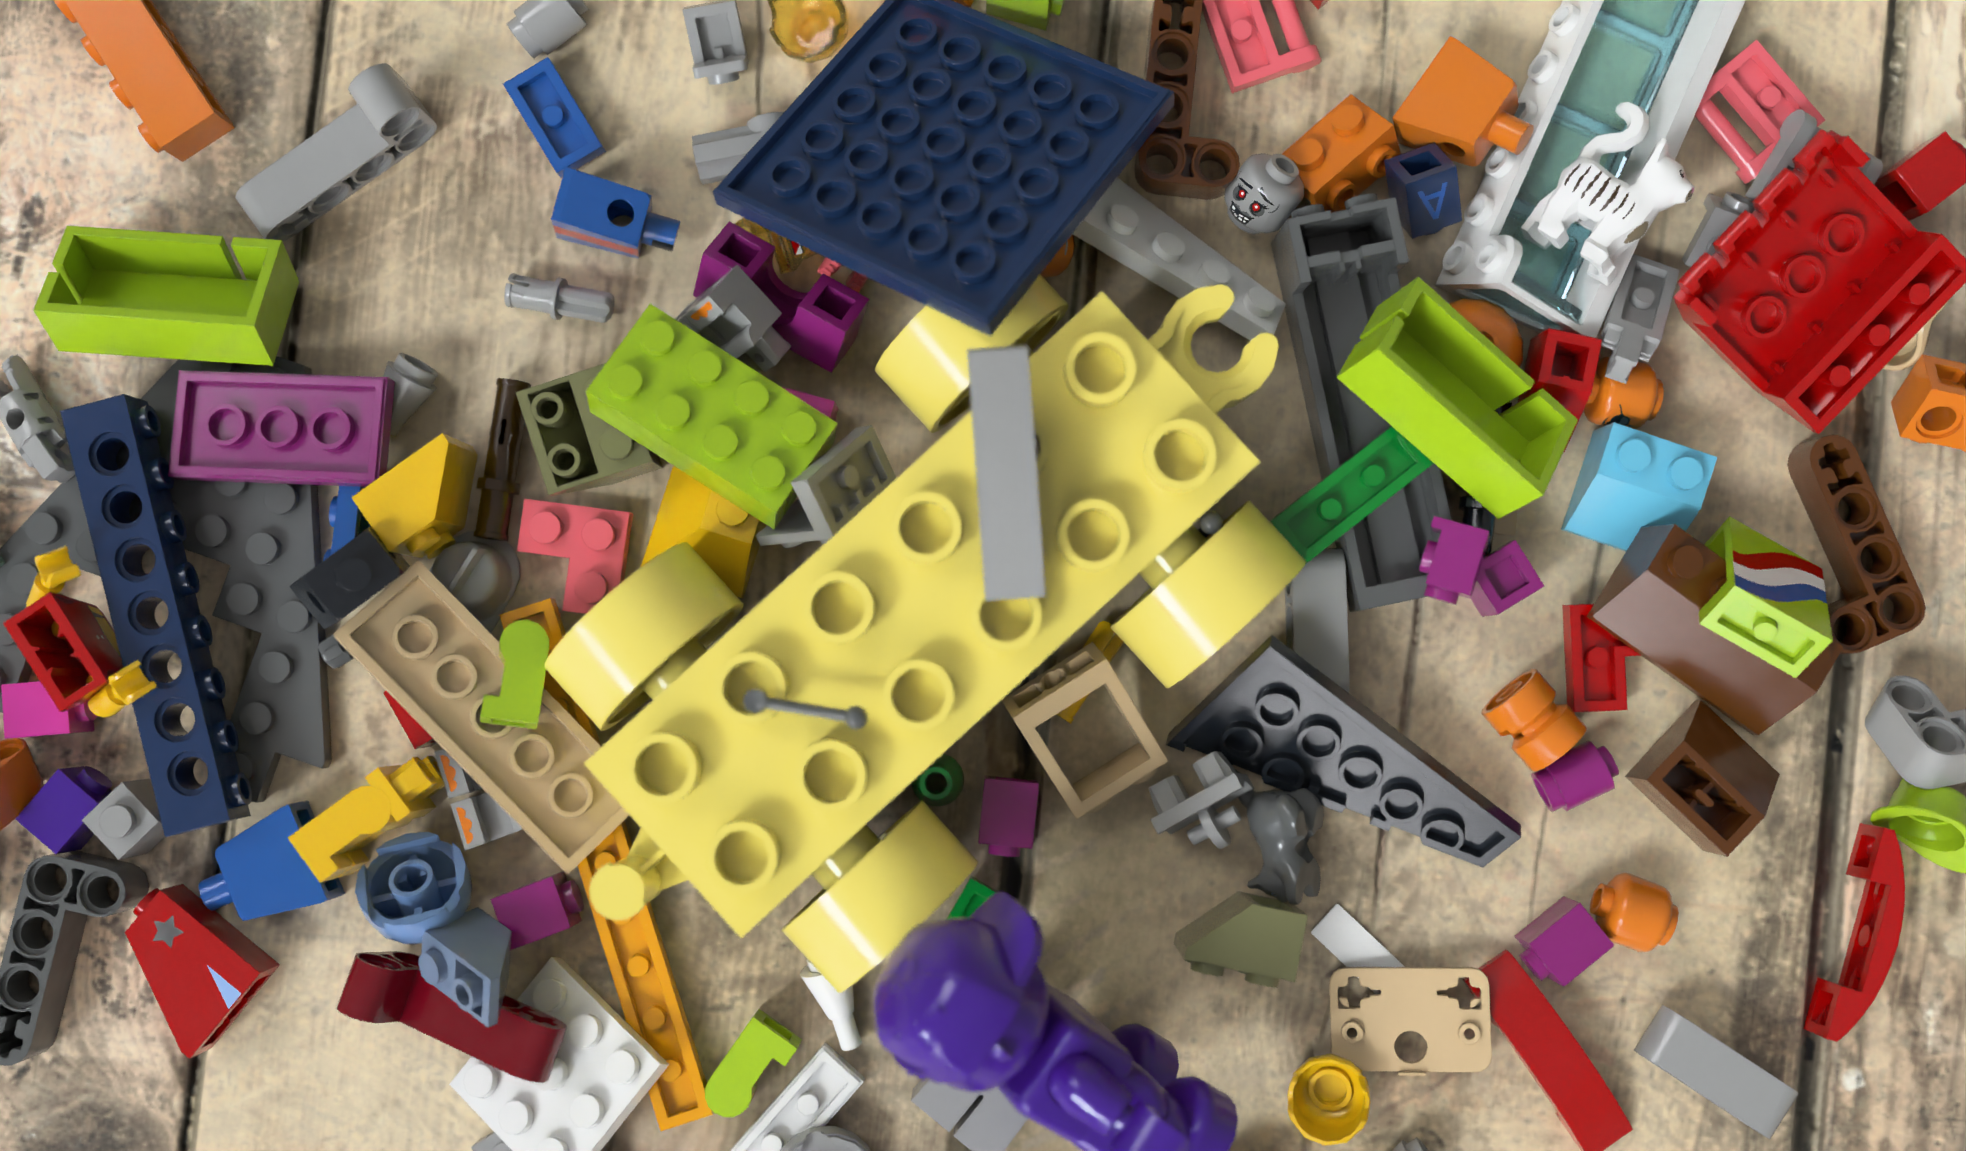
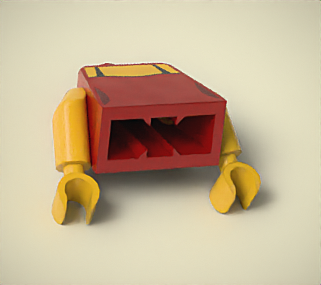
M63 546L35 557L39 573L33 582L26 608L3 624L59 712H65L88 702L89 709L96 716L110 717L117 714L126 705H130L154 690L156 683L154 681L150 682L144 676L140 669L142 664L138 660L123 668L114 629L97 606L62 594L65 582L81 576L78 565L73 564L70 559L68 547Z

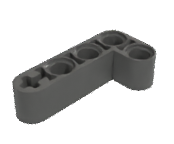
M82 851L45 855L35 859L28 866L23 877L0 967L1 1066H11L44 1053L54 1044L88 915L106 917L135 908L148 894L149 889L147 876L139 866ZM58 866L64 869L67 876V883L64 889L60 887L56 880ZM110 877L118 883L120 889L117 901H114L107 891V883ZM44 919H47L53 928L51 941L44 936L42 931ZM31 972L38 978V993H35L29 985V975Z

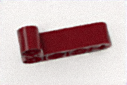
M399 951L356 953L336 1008L340 1013L369 1023L401 1022L519 1079L537 1083H545L549 1080L567 1029V1025L564 1022L504 995L498 1023L487 1027L470 1013L462 1010L457 1003L435 986L425 981L419 969L420 956Z

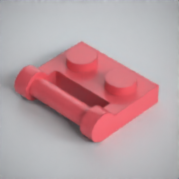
M1202 0V12L1231 93L1290 73L1306 71L1322 61L1317 46L1314 44L1310 45L1294 0H1271L1290 52L1281 55L1278 54L1259 0Z
M1757 39L1711 77L1695 113L1696 119L1739 168L1735 173L1745 185L1759 174L1781 138L1780 128L1784 120L1792 112L1802 109L1816 118L1817 127L1825 121L1823 116ZM1718 91L1766 146L1760 153H1755L1710 100Z

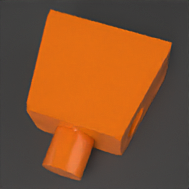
M1451 36L1392 117L1398 143L1417 149L1435 142L1451 161L1471 167L1479 165L1494 144L1515 155L1520 154L1528 144L1534 130L1532 124L1514 116L1519 106L1516 83L1462 42Z

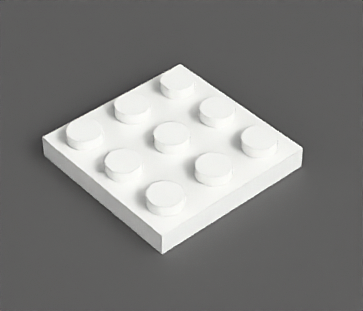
M551 957L517 999L528 1006L559 1019L567 1025L549 1080L545 1083H537L519 1079L471 1056L449 1085L512 1151H601L670 1064L562 958Z

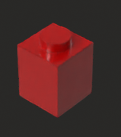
M1944 131L1919 145L1880 175L1874 185L1911 221L1932 210L1966 183V149L1959 142L1952 140L1948 133Z

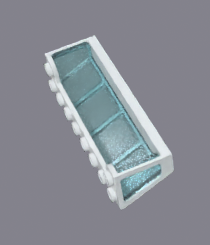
M1563 0L1550 19L1549 32L1539 54L1533 59L1528 68V79L1518 99L1519 106L1514 115L1534 126L1532 136L1524 150L1518 155L1497 146L1489 156L1485 165L1486 173L1475 197L1468 203L1465 209V220L1454 244L1448 249L1443 258V269L1435 285L1463 299H1485L1504 308L1517 323L1539 333L1551 328L1596 338L1639 240L1621 253L1613 262L1616 277L1607 286L1587 274L1590 262L1580 255L1584 241L1592 231L1575 221L1567 230L1569 240L1561 250L1553 246V244L1544 250L1525 239L1521 227L1539 201L1557 188L1562 170L1578 158L1581 149L1595 136L1621 133L1627 128L1626 121L1615 112L1616 107L1622 102H1631L1644 109L1649 116V130L1643 141L1629 150L1603 154L1599 164L1618 179L1633 185L1636 183L1655 145L1661 138L1669 142L1668 155L1675 160L1745 0Z

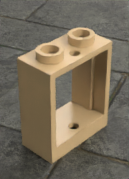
M1093 642L1001 699L1076 820L1086 813H1095L1103 809L1114 795L1132 784L1136 785L1147 781L1156 773L1158 767L1168 762L1107 658ZM1105 685L1139 743L1071 785L1035 728L1100 686Z

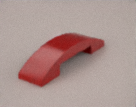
M1859 824L1846 875L1866 880L1839 982L1835 983L1817 977L1803 1028L1835 1042H1838L1856 1025L1873 1003L1887 977L1899 943L1905 907L1904 866L1896 832L1885 827Z
M1505 949L1478 968L1484 972L1489 982L1491 1022L1500 1029L1557 1111L1555 1114L1580 1150L1604 1151L1632 1131L1633 1128L1591 1060L1513 955ZM1465 977L1463 981L1474 997H1480V988L1472 987L1469 978Z

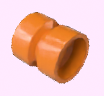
M1531 669L1511 681L1484 706L1481 712L1500 736L1511 735L1514 738L1511 749L1534 772L1547 767L1575 746L1587 731V726L1567 704L1554 703L1556 691L1537 669Z

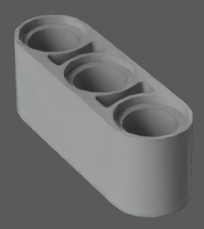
M1326 548L1305 564L1301 571L1285 587L1287 647L1349 693L1345 557L1341 548Z
M1664 1005L1661 1006L1634 1049L1636 1053L1768 1139H1771L1799 1094L1761 1067Z

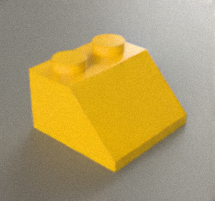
M441 433L351 498L389 552L423 558L425 555L428 559L435 558L445 548L454 545L456 541L453 536L465 528L478 454L471 445Z

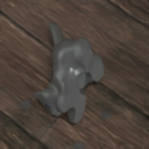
M1305 788L1291 792L1275 789L1261 792L1251 790L1238 797L1242 805L1247 808L1249 827L1260 846L1263 857V866L1259 875L1251 879L1247 886L1250 889L1262 890L1265 894L1275 897L1282 903L1289 901L1293 905L1301 903L1303 893L1308 897L1318 896L1321 881L1320 867L1310 852L1307 843L1310 837L1323 826L1324 809L1319 799Z

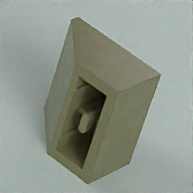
M606 363L516 392L549 496L612 485L663 468L658 455L590 412L586 390Z
M1238 891L1176 932L1174 945L1185 961L1191 963L1190 969L1208 975L1223 976L1224 969L1228 968L1246 974L1245 980L1267 987H1278L1279 979L1291 982L1296 980L1308 915L1288 901L1282 903L1278 899Z

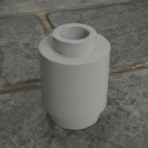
M527 0L514 10L516 17L509 21L507 26L524 49L535 59L542 52L549 55L585 27L587 23L581 15L589 9L583 0Z

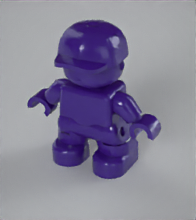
M1005 892L994 893L968 918H950L917 924L905 935L881 969L874 988V1017L877 1035L881 1045L893 1054L896 1063L905 1069L908 1075L913 1074L921 1080L928 1079L935 1083H945L955 1089L974 1093L989 1091L997 1087L1018 1112L1068 1140L1082 1151H1229L1235 1139L1238 1125L1236 1106L1230 1096L1198 1077L1186 1076L1177 1078L1179 1061L1175 1047L1170 1041L1151 1029L1136 1023L1123 1025L1111 1032L1075 999L1046 983L1043 973L1037 966L1043 945V934L1040 924L1026 908Z

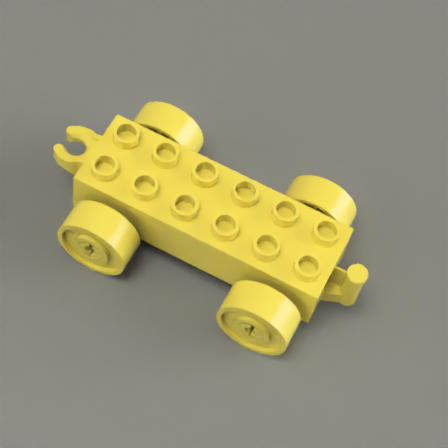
M1041 274L992 336H988L935 309L925 306L889 345L879 359L875 372L931 433L943 429L971 408L967 349L1017 345L1028 346L1046 597L985 601L971 411L709 650L707 648L736 619L744 604L688 542L679 543L650 560L597 603L557 644L544 665L550 675L601 731L618 724L651 698L653 700L584 763L641 827L628 856L614 864L610 862L604 865L592 877L589 893L591 903L596 911L605 918L613 920L629 919L639 913L646 903L657 897L663 889L689 880L742 938L806 878L812 875L823 889L782 928V931L838 993L846 990L875 967L898 946L914 926L923 923L964 882L975 869L978 861L923 800L914 805L879 837L866 825L867 822L1137 574L1150 585V588L1110 627L1166 688H1170L1200 666L1237 634L1305 566L1306 560L1250 500L1223 521V526L1214 534H1209L1206 538L1193 525L1199 517L1260 462L1217 414L1222 409L1236 406L1253 395L1262 386L1274 369L1279 348L1277 338L1267 332L1254 337L1242 349L1241 358L1236 366L1228 371L1216 373L1205 370L1197 364L1191 351L1193 334L1204 324L1220 320L1234 301V293L1231 288L1222 284L1197 288L1180 298L1164 318L1159 331L1148 340L1102 291L1035 353L1033 350L1053 330L1069 307V304ZM760 689L768 697L844 710L852 706H860L866 710L868 720L863 728L852 729L843 721L765 709L760 713H752L745 708L743 698L748 691Z

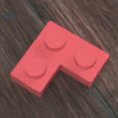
M524 499L517 551L569 558L562 611L587 614L597 603L624 581L633 513Z

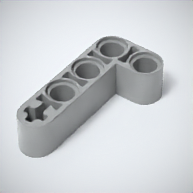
M386 63L376 64L358 74L350 83L348 89L357 103L355 106L248 180L237 191L236 200L264 239L282 240L283 242L293 237L422 146L434 135L437 130V124L407 82L390 65Z
M1894 676L1890 678L1865 718V727L1898 774L1905 781L1916 787L1936 789L1966 782V709L1948 712L1934 692L1925 683L1909 676Z

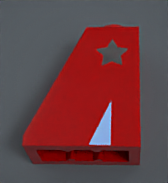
M184 884L161 890L156 888L149 892L135 907L133 913L137 918L125 931V934L180 1051L191 1059L211 1049L280 964L215 910H209L202 899Z

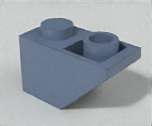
M479 907L465 912L461 918L444 927L426 930L422 936V954L419 957L421 976L427 983L435 986L457 1003L462 1010L470 1013L485 1026L491 1027L498 1023L509 979L512 931Z

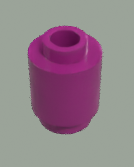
M1588 740L1571 748L1547 767L1531 773V776L1541 799L1551 812L1560 808L1569 811L1615 789L1613 777L1619 775V770L1612 755L1605 746L1596 748Z

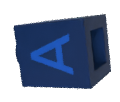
M1435 142L1384 160L1389 198H1396L1401 225L1412 239L1422 235L1435 234L1444 227L1462 221L1457 166Z

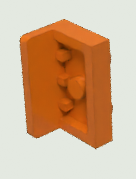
M1350 94L1285 150L1282 155L1291 159L1298 167V175L1304 184V197L1312 205L1322 204L1325 211L1331 210L1332 213L1346 210L1344 203L1346 200L1360 195L1378 178L1384 177L1386 175L1384 160L1400 155L1401 151L1394 125Z

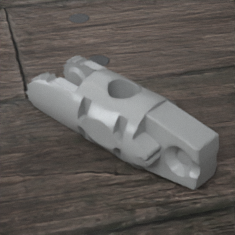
M17 354L15 356L11 355L2 363L3 366L1 368L6 373V378L14 391L11 392L8 385L0 380V420L29 467L36 468L43 479L66 483L76 474L65 429L26 362Z

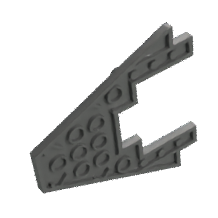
M276 356L273 366L178 359L141 399L148 401L149 406L155 410L159 418L161 434L157 437L161 457L169 464L179 370L312 375V369ZM124 445L117 453L116 462L119 469L124 467L129 459L127 445ZM76 475L66 483H61L0 548V555L6 562L0 567L1 713H3L1 685L29 682L33 671L3 623L26 608L33 582L39 573L35 557L67 546L73 564H77L81 570L101 576ZM174 479V485L170 489L174 509L181 514L186 526L187 537L183 541L184 549L230 565L212 616L262 633L230 721L237 731L239 746L235 754L240 773H243L249 781L252 792L251 801L255 803L264 802L281 755L322 769L329 768L332 761L327 663L321 657L318 649L320 641L326 638L325 629L289 587L322 562L318 485ZM139 496L131 502L129 507V515L133 522L138 519L142 512V502Z

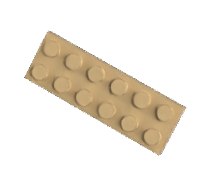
M419 560L333 634L334 638L567 875L629 816V813L584 765L601 746L544 688L537 729L480 722L484 694L500 696L504 665L499 657V641Z

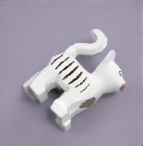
M1622 102L1615 110L1619 117L1626 121L1627 128L1621 133L1595 136L1581 149L1578 158L1562 170L1557 188L1539 201L1521 227L1524 238L1544 250L1551 244L1561 250L1569 240L1567 230L1575 221L1592 231L1584 241L1580 255L1590 262L1587 274L1607 286L1616 277L1613 262L1617 257L1645 236L1659 212L1673 205L1688 202L1695 188L1687 179L1683 166L1668 155L1669 142L1664 138H1661L1655 145L1636 183L1633 185L1618 179L1599 164L1603 154L1627 151L1643 141L1649 130V116L1642 107L1631 102Z

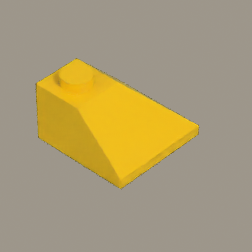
M673 466L641 567L667 549L679 543L688 542L737 597L743 598L760 547L756 534L764 529L766 524Z

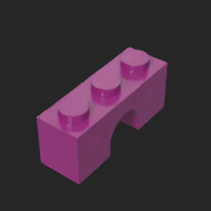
M729 221L703 252L693 296L697 298L734 266L738 265L782 313L771 326L791 345L789 350L832 373L856 340L870 299L825 274L820 276L807 293L791 289L779 279L774 271L773 256L776 247Z

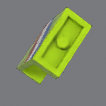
M1729 516L1704 544L1726 561L1727 582L1699 611V624L1796 678L1833 641L1823 570Z

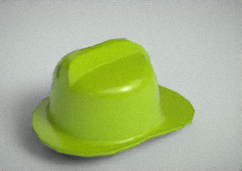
M1902 778L1899 787L1896 788L1891 797L1889 805L1873 811L1870 821L1874 826L1895 830L1898 840L1931 862L1955 872L1966 874V797L1959 791L1947 786L1936 789H1923L1908 783Z

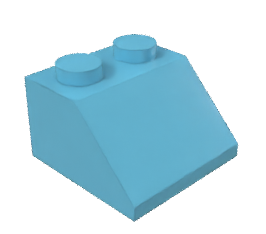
M1615 422L1593 430L1561 530L1623 551L1628 550L1641 527L1676 524L1686 531L1702 507L1717 457Z

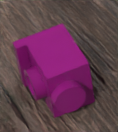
M1434 516L1431 528L1433 532L1439 533L1440 537L1438 542L1428 540L1422 556L1419 571L1428 574L1424 596L1456 605L1459 596L1472 598L1490 539V533L1484 529Z

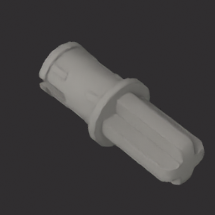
M511 273L508 280L514 283V285L506 283L504 300L507 307L548 313L554 320H560L563 316L604 323L611 319L614 311V296L610 292L568 285L567 280L564 278H557L554 282Z

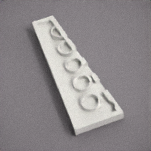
M1118 177L1073 232V235L1178 298H1182L1201 287L1220 284L1228 286L1234 293V301L1226 314L1218 322L1250 341L1261 333L1275 334L1286 303Z

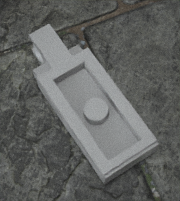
M1635 254L1632 255L1607 312L1601 337H1603L1601 346L1613 350L1607 364L1605 377L1626 384L1633 367H1636L1639 359L1649 362L1663 336L1679 269Z

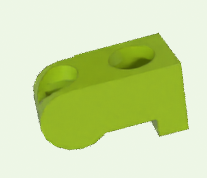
M518 620L509 624L503 630L499 640V657L504 665L500 696L484 694L480 716L481 723L537 729L546 673L544 665L549 652V637L545 629L538 623L530 620Z
M758 1009L710 1077L705 1087V1099L708 1107L715 1114L722 1117H735L742 1114L748 1108L756 1093L758 1078L772 1058L786 1066L798 1049L802 1039Z

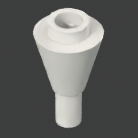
M807 959L808 965L801 970L800 976L827 1017L832 1020L841 1049L849 1051L859 1047L862 1041L853 1016V985L838 993Z

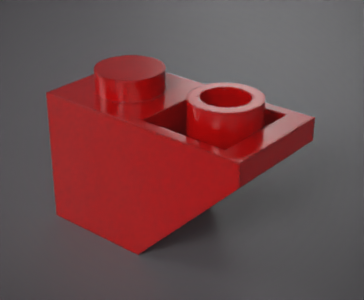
M1551 328L1530 339L1524 372L1535 382L1531 389L1519 395L1518 403L1543 388L1579 421L1592 393L1602 339Z

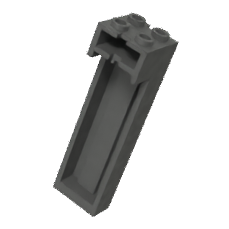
M1376 193L1359 195L1344 202L1346 210L1332 213L1331 210L1325 211L1322 204L1296 209L1291 212L1292 218L1285 221L1271 242L1283 302L1286 303L1285 312L1321 480L1391 426L1337 378V375L1355 344L1361 341L1359 337L1376 307L1401 289L1398 272L1409 262L1395 197L1378 200ZM1432 464L1335 541L1336 548H1341L1345 557L1347 601L1350 612L1426 597L1424 592L1427 586L1426 579L1428 574L1420 572L1419 568L1428 540L1438 542L1440 534L1433 532L1431 528L1433 517L1437 516L1451 520L1441 470L1436 464Z

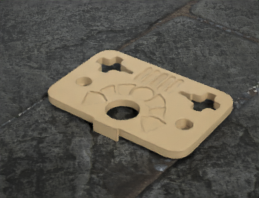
M1341 967L1330 976L1331 1052L1334 1055L1351 1060L1362 1071H1397L1398 1075L1426 1076V1072H1481L1490 1065L1492 1046L1489 982L1484 972L1478 968ZM1354 976L1359 977L1360 986L1369 987L1370 990H1380L1381 993L1362 997L1360 999V1006L1351 1007L1347 997L1338 995V987L1347 986L1348 977ZM1459 977H1468L1470 985L1480 988L1481 992L1480 997L1471 998L1470 1007L1462 1008L1459 1007L1457 998L1448 997L1447 994H1437V991L1456 987ZM1349 1028H1355L1357 1030V1035L1355 1037H1349L1347 1035V1030ZM1465 1030H1474V1037L1466 1038L1464 1036ZM1403 1032H1417L1426 1040V1053L1418 1061H1405L1396 1053L1394 1047L1395 1040Z

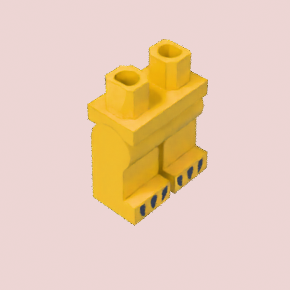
M427 756L423 760L419 757H413L403 765L376 768L364 777L370 786H360L352 790L288 837L291 844L320 883L353 874L363 864L370 861L362 851V848L385 831L401 828L409 824L413 819L424 817L436 808L430 797L445 785L438 762L433 756Z

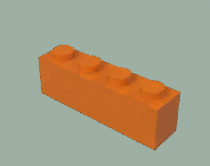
M54 0L68 20L72 23H79L86 36L81 38L82 45L100 66L106 65L115 78L109 82L112 91L128 109L134 108L143 121V123L137 126L138 130L157 153L164 150L184 162L235 128L152 0Z

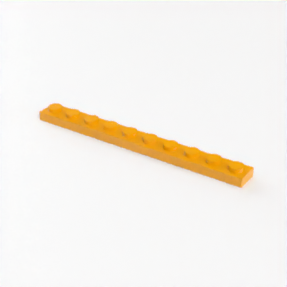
M553 598L499 614L503 629L518 620H530L542 626L549 637L548 657L566 635L556 600ZM546 670L543 688L601 746L594 722ZM624 820L577 866L626 1022L670 1064L648 1091L660 1131H664L713 1115L714 1112L708 1107L705 1099L707 1081L650 901L646 903L639 913L629 919L613 920L605 918L597 912L590 900L589 888L591 880L598 869L610 862L614 864L626 858L632 848V842Z

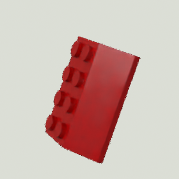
M1822 129L1792 159L1795 168L1792 171L1783 168L1752 201L1755 208L1754 212L1751 214L1744 210L1713 243L1716 252L1712 256L1704 252L1677 281L1680 290L1673 296L1682 319L1756 392L1817 434L1824 430L1966 283V258L1943 234L1918 231L1861 172L1858 167H1863L1870 158L1849 136H1841L1832 130L1826 132Z

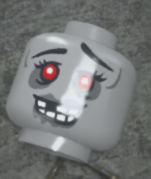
M1261 153L1251 155L1240 167L1237 176L1225 189L1224 199L1231 221L1241 230L1251 234L1278 231L1304 197V184L1298 175L1299 170L1296 164L1282 154L1269 155Z

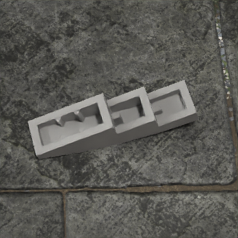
M1017 345L967 349L985 601L1046 597L1028 346Z

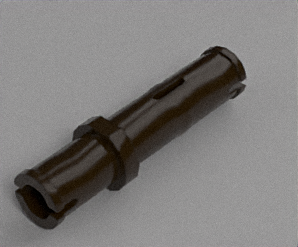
M498 378L496 381L497 390L489 433L484 477H478L476 486L477 489L481 490L476 530L473 536L489 540L508 541L513 497L520 493L521 484L516 483L525 423L516 392L530 388L531 384L519 380Z

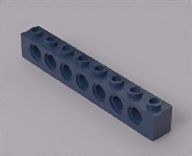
M126 394L61 410L60 413L123 668L138 660L142 664L140 669L144 676L150 682L154 681L156 683L154 690L134 701L132 705L164 835L169 837L189 833L251 816L248 806L252 800L251 787L247 777L240 773L235 754L239 746L237 731L233 723L227 720L222 702L226 693L225 682L220 671L213 666L209 646L213 641L212 630L206 617L200 613L196 593L200 589L199 578L194 566L187 561L183 541L187 537L186 526L181 514L174 509L170 489L174 485V478L168 477L169 464L161 457L157 437L161 434L159 418L155 410L149 406L148 401ZM124 445H127L129 459L126 465L119 469L116 456L118 451ZM139 496L142 502V512L138 519L133 522L129 515V507L131 502ZM151 548L155 554V565L151 572L146 574L142 567V558L145 552ZM164 601L168 607L169 615L165 624L160 627L155 620V610L157 605ZM174 653L179 656L182 663L181 672L175 680L170 676L167 667L168 661ZM186 706H189L195 715V724L189 733L184 730L180 721L181 713ZM199 758L205 762L208 768V778L203 786L196 781L193 773L194 765Z

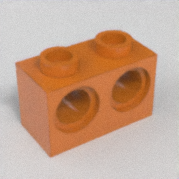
M1922 354L1891 401L1899 435L1917 443H1932L1966 452V363Z

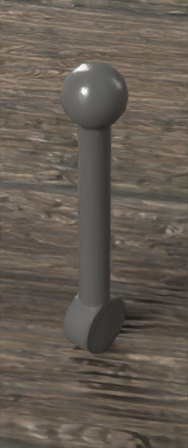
M1214 511L1205 513L1201 517V527L1198 530L1205 538L1209 534L1216 533L1223 526L1221 515Z
M760 689L748 691L743 698L745 708L752 713H760L765 709L843 721L852 729L863 728L868 720L866 710L860 706H852L844 710L768 697Z

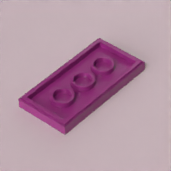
M179 370L168 477L177 480L367 487L387 472L395 381L389 377Z

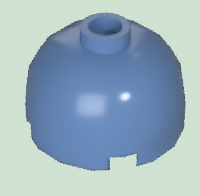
M430 832L406 833L391 839L376 849L379 856L370 863L369 867L366 868L365 864H363L358 872L355 893L366 920L386 939L403 944H422V936L426 930L444 927L461 918L471 902L472 880L461 850L453 842L451 845L441 841L438 834Z

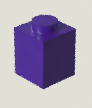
M89 766L58 769L15 820L55 854L81 850L94 835L82 822V819L112 792L110 789L112 782L102 772Z

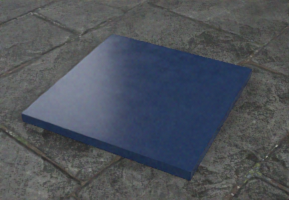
M885 0L712 192L717 205L988 336H992L1174 106V91L952 0Z

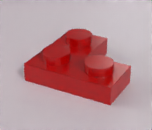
M1594 604L1562 605L1567 705L1574 712L1628 710L1625 656L1641 655L1587 617Z

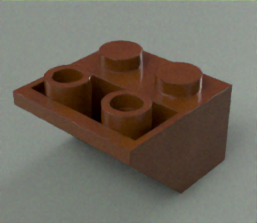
M1697 699L1625 777L1703 851L1728 857L1765 817L1780 774L1701 699Z

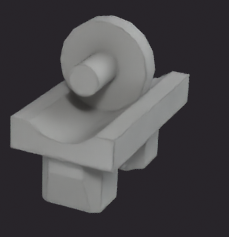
M1214 751L1192 764L1204 787V790L1189 797L1179 776L1176 775L1165 778L1149 788L1154 807L1158 813L1157 816L1150 819L1157 834L1165 831L1173 834L1199 819L1201 824L1187 831V835L1193 845H1197L1208 838L1219 849L1231 844L1227 828L1242 820L1235 806L1221 813H1218L1216 809L1253 790L1254 786L1247 774L1236 773L1234 767L1222 752Z

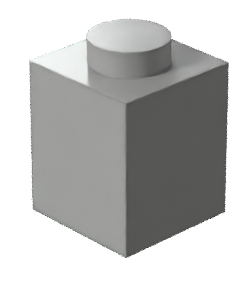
M150 778L121 782L82 819V822L118 860L147 854L165 837Z

